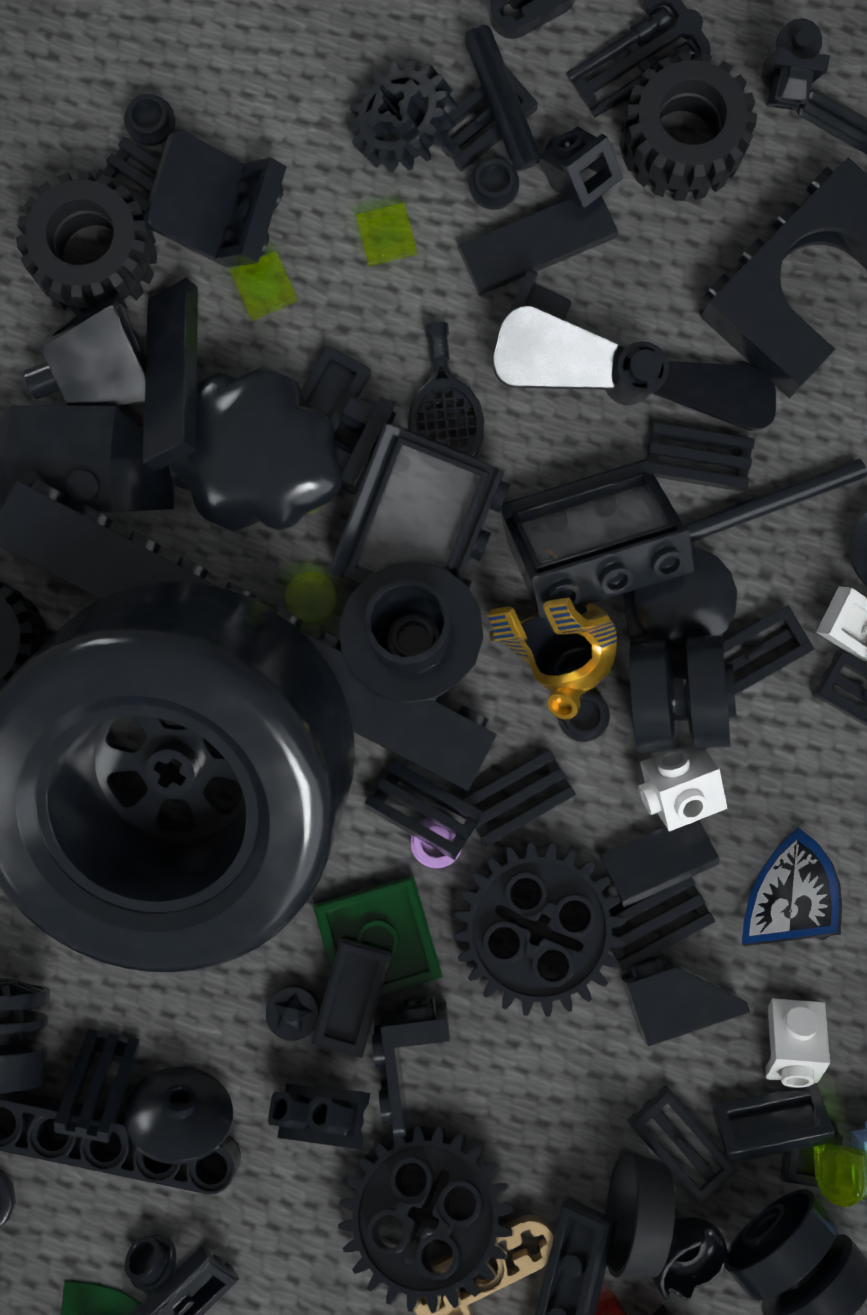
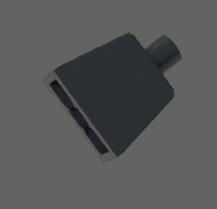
M118 293L101 301L47 334L41 344L42 353L47 362L24 370L25 382L36 400L61 391L68 406H118L145 401L146 356Z

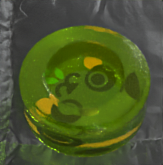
M307 571L296 575L289 582L285 591V602L290 613L303 620V623L317 624L328 619L334 612L337 605V592L327 576L319 572Z

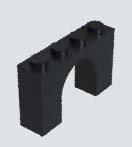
M849 157L835 171L828 166L823 169L806 191L811 196L801 207L792 202L773 223L772 226L777 230L776 233L766 243L757 238L738 260L743 267L731 279L724 273L704 295L708 304L701 318L754 367L767 373L774 385L789 399L827 360L835 348L807 324L790 307L785 299L780 279L783 260L794 251L803 247L826 245L848 253L867 270V173Z

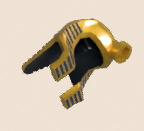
M547 551L539 558V563L556 559L557 556L553 552ZM570 598L549 600L543 603V609L547 616L543 619H540L539 614L536 613L523 621H519L514 608L510 606L491 609L487 615L493 628L489 632V639L491 641H501L531 666L535 680L551 691L547 700V707L554 716L560 719L573 718L580 708L581 695L596 687L611 672L617 649V634L615 625L608 614L593 604L574 608Z

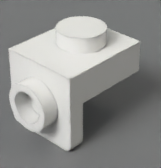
M839 586L816 632L861 661H867V598L853 588Z
M772 998L768 1005L771 1058L765 1067L766 1078L781 1080L785 1086L794 1088L807 1087L819 1082L830 1065L825 1002Z

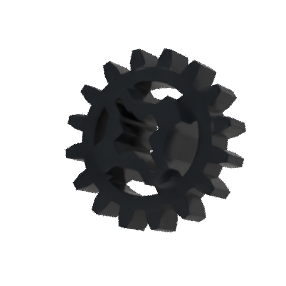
M410 59L405 70L395 61L391 63L390 74L384 77L379 71L374 72L373 76L376 83L372 88L361 86L359 91L364 96L362 103L357 102L351 104L350 110L358 117L348 123V129L355 135V138L352 140L353 145L374 167L377 168L382 164L388 172L392 173L396 170L399 162L410 171L413 170L414 158L421 156L426 162L431 160L429 148L433 144L444 147L446 142L440 135L442 130L452 129L455 126V122L448 115V113L457 108V103L450 95L453 91L441 74L437 73L431 64L427 63L421 68L415 59Z

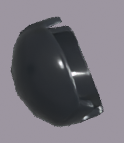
M697 1217L674 1219L673 1236L667 1261L661 1273L656 1277H652L653 1282L665 1300L670 1297L669 1292H672L683 1300L688 1301L692 1297L694 1288L710 1284L723 1273L725 1268L724 1258L729 1253L725 1239L719 1229L712 1223Z

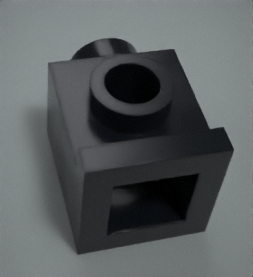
M578 126L572 131L553 137L539 157L550 186L583 209L623 179L608 137L604 134L596 137ZM587 168L596 172L595 175L583 183L580 173Z

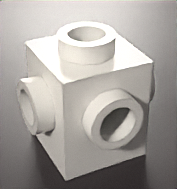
M692 742L674 748V751H664L659 755L640 762L645 781L644 784L638 786L642 802L649 815L658 813L668 831L728 809L720 769L705 749H695Z

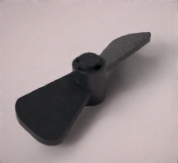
M522 306L510 312L502 322L498 332L492 358L493 371L497 379L503 385L510 388L606 390L612 400L622 405L638 404L651 394H654L748 431H758L766 428L773 422L776 415L775 385L767 373L754 366L668 361L665 353L653 343L639 341L625 348L533 306Z

